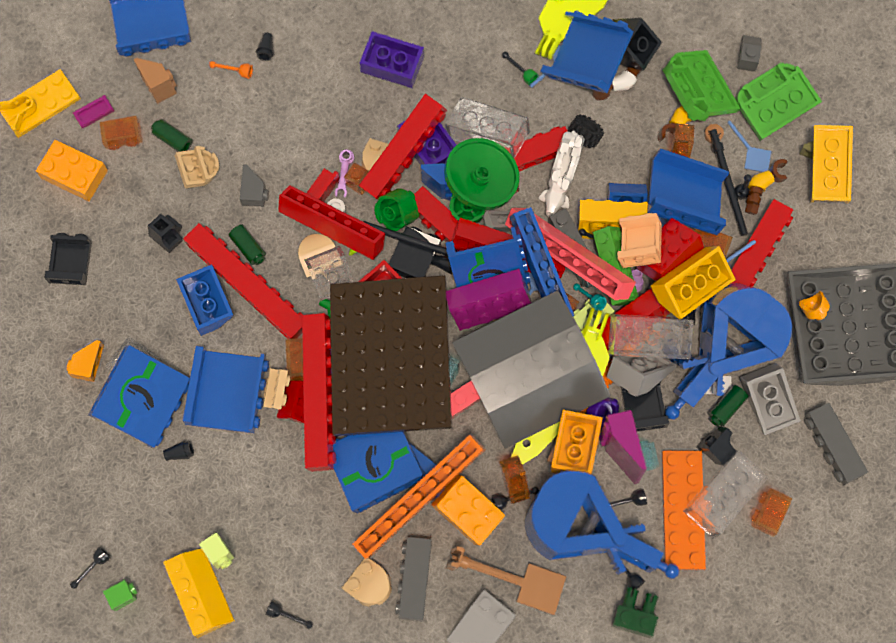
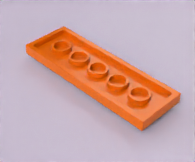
M662 451L665 563L675 564L679 570H705L702 451Z

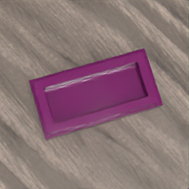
M103 95L72 113L81 128L84 129L113 113L114 109L106 96Z

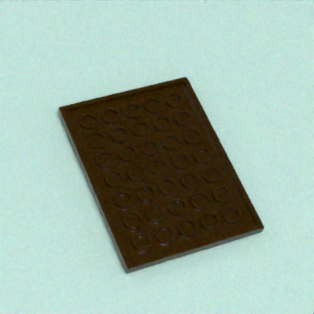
M445 275L330 284L333 436L451 429L452 411Z

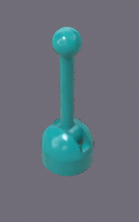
M576 283L573 285L575 291H580L590 298V305L596 311L605 308L607 304L605 297L600 294L592 296L583 290L580 284Z

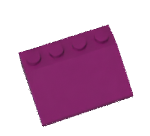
M629 410L608 415L600 431V445L605 447V451L634 484H638L647 468L632 412Z

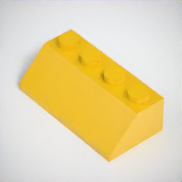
M580 200L577 230L585 229L586 232L593 235L594 231L613 226L620 227L622 233L619 219L647 214L648 202ZM584 235V236H581L582 239H592V238L587 237V236H585V235Z
M720 246L703 248L653 283L651 288L658 302L678 319H682L736 279Z
M202 548L182 553L163 562L192 633L196 638L235 621L210 561Z

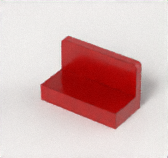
M324 168L306 193L325 202L339 182V173L337 171L331 173Z
M300 380L290 381L289 386L285 387L284 394L287 395L285 406H281V409H278L277 418L290 419L304 424L303 382Z

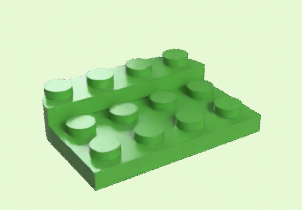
M707 50L676 53L663 68V73L666 75L691 120L706 121L709 116L737 113L740 110V106Z
M784 62L777 64L774 68L744 85L735 97L740 106L739 111L742 112L760 141L822 102L802 70L798 66L795 67Z

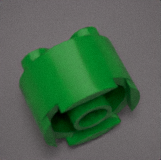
M401 188L379 197L378 202L374 206L377 221L394 231L406 227L419 218L414 193Z

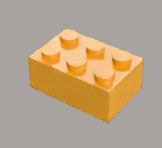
M54 140L36 170L41 179L89 202L108 171L103 162L57 140Z
M563 410L551 473L580 471L592 475L602 417Z
M458 475L444 488L431 504L468 540L478 546L484 542L505 517L493 503L461 475Z

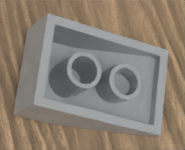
M644 347L613 357L607 378L612 380L615 385L628 390L629 394L639 396L648 393L670 374L677 365L648 347Z
M775 363L740 377L744 391L748 394L749 403L764 435L801 421L784 369Z
M484 590L446 641L449 643H496L513 622L516 615Z

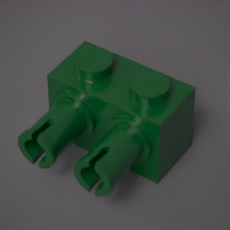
M626 587L623 605L617 606L612 627L652 638L658 616L654 614L659 596L654 595L650 602L652 594L646 593L643 609L638 611L634 607L639 590L634 589L631 597L632 588Z

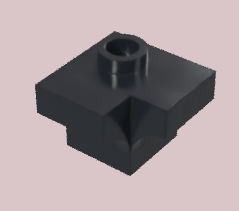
M159 214L147 225L149 237L168 253L182 242V237L178 234L182 230V226L169 215Z
M718 427L713 434L708 433L696 447L718 465H725L736 453V450L730 443L732 432L728 427Z

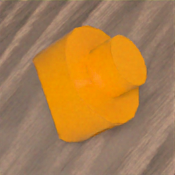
M822 291L799 302L800 308L808 319L822 320L827 316V311L830 308V304Z

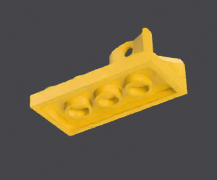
M59 69L10 101L0 102V112L19 138L81 98L61 69Z
M814 125L812 197L810 203H814V201H835L849 204L851 201L853 126Z

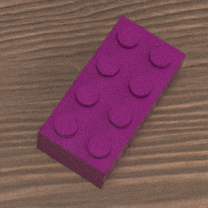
M520 269L446 291L448 307L459 330L469 329L473 326L503 318L532 303L528 287Z

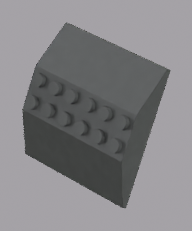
M896 263L788 271L803 384L844 386L896 380ZM822 291L830 304L827 316L822 320L808 319L800 308L799 302Z
M558 290L452 342L505 449L560 422L563 410L578 413L611 396L595 358Z

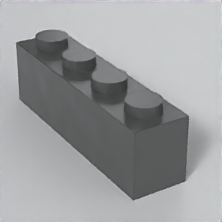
M830 403L809 412L805 416V423L809 430H813L816 436L815 441L820 448H823L827 463L829 465L832 464L835 470L834 475L838 482H842L844 486L868 473L867 468Z
M407 537V542H403L402 554H406L405 562H401L400 566L403 582L398 584V594H401V601L396 603L395 614H399V620L423 622L432 545L431 539Z

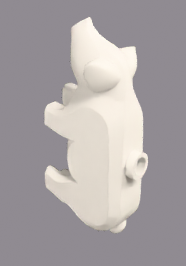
M567 131L563 134L548 182L549 190H544L538 198L546 203V215L548 217L556 213L560 207L569 208V198L565 193L570 189L585 140L583 136L578 135L575 131Z

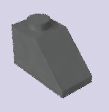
M743 35L737 69L756 71L762 48L761 38Z
M243 164L240 202L242 206L264 207L265 201H268L269 191L265 188L263 181L247 164Z

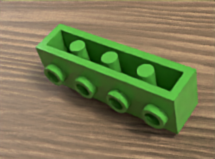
M608 226L594 231L593 235L599 257L634 280L631 267L623 268L618 260V251H621L622 247L620 227ZM634 286L629 299L614 300L610 297L612 306H624L638 298L636 286Z

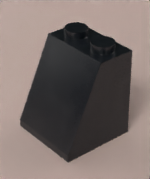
M642 18L612 19L613 22H618V20L626 22L633 31L620 64L644 71L662 44L661 40Z

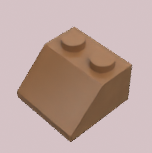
M139 58L133 59L157 104L177 94L174 89L177 85L169 69L165 70L161 63Z

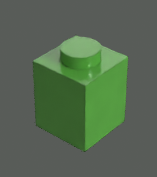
M126 580L103 591L111 609L114 611L137 600L135 596L137 590L134 584H129Z

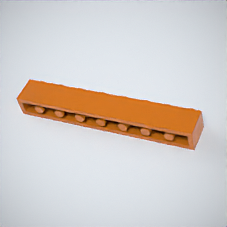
M469 435L352 545L365 559L370 558L486 449L473 435Z

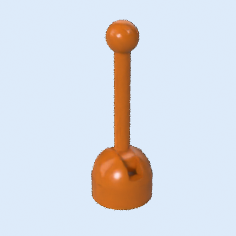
M215 61L209 63L211 68L218 67L238 71L241 77L250 79L253 73L252 64H242L238 68L217 64Z

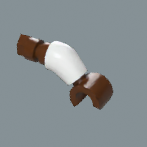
M628 67L620 75L614 77L608 93L593 90V97L601 101L610 96L612 89L613 92L630 89L636 83V78L641 70Z

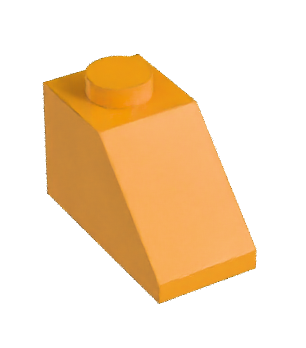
M96 340L73 354L72 359L67 364L68 374L72 378L91 382L95 381L104 349L102 342Z

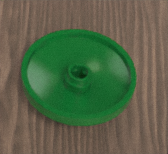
M483 138L467 139L456 145L446 159L444 167L446 183L452 194L469 207L479 210L497 209L508 203L518 188L519 170L516 161L503 146L494 141Z

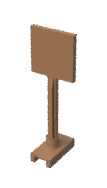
M456 546L451 549L450 553L456 556H452L451 560L454 562L448 563L445 569L454 571L459 567L464 569L470 568L520 586V591L516 602L555 615L566 576L529 563L524 578L470 560V557L463 555L465 548Z

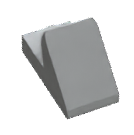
M487 210L483 217L485 225L502 232L511 231L505 225L510 211Z

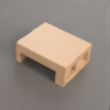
M647 213L640 216L620 218L622 247L621 251H618V260L622 267L627 268L661 263L662 223L656 213Z

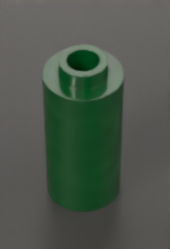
M163 119L156 120L151 126L152 135L177 152L188 151L192 145L193 140Z
M243 224L236 226L228 234L229 238L251 265H259L265 260L266 252Z
M733 385L710 411V422L717 427L719 425L725 426L748 399V394L739 386Z

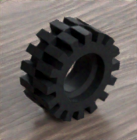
M579 114L568 127V132L575 131L578 135L584 137V147L594 148L604 135L603 128H600L601 125L597 124L596 120H591V117L588 116L587 118L586 115L582 116Z

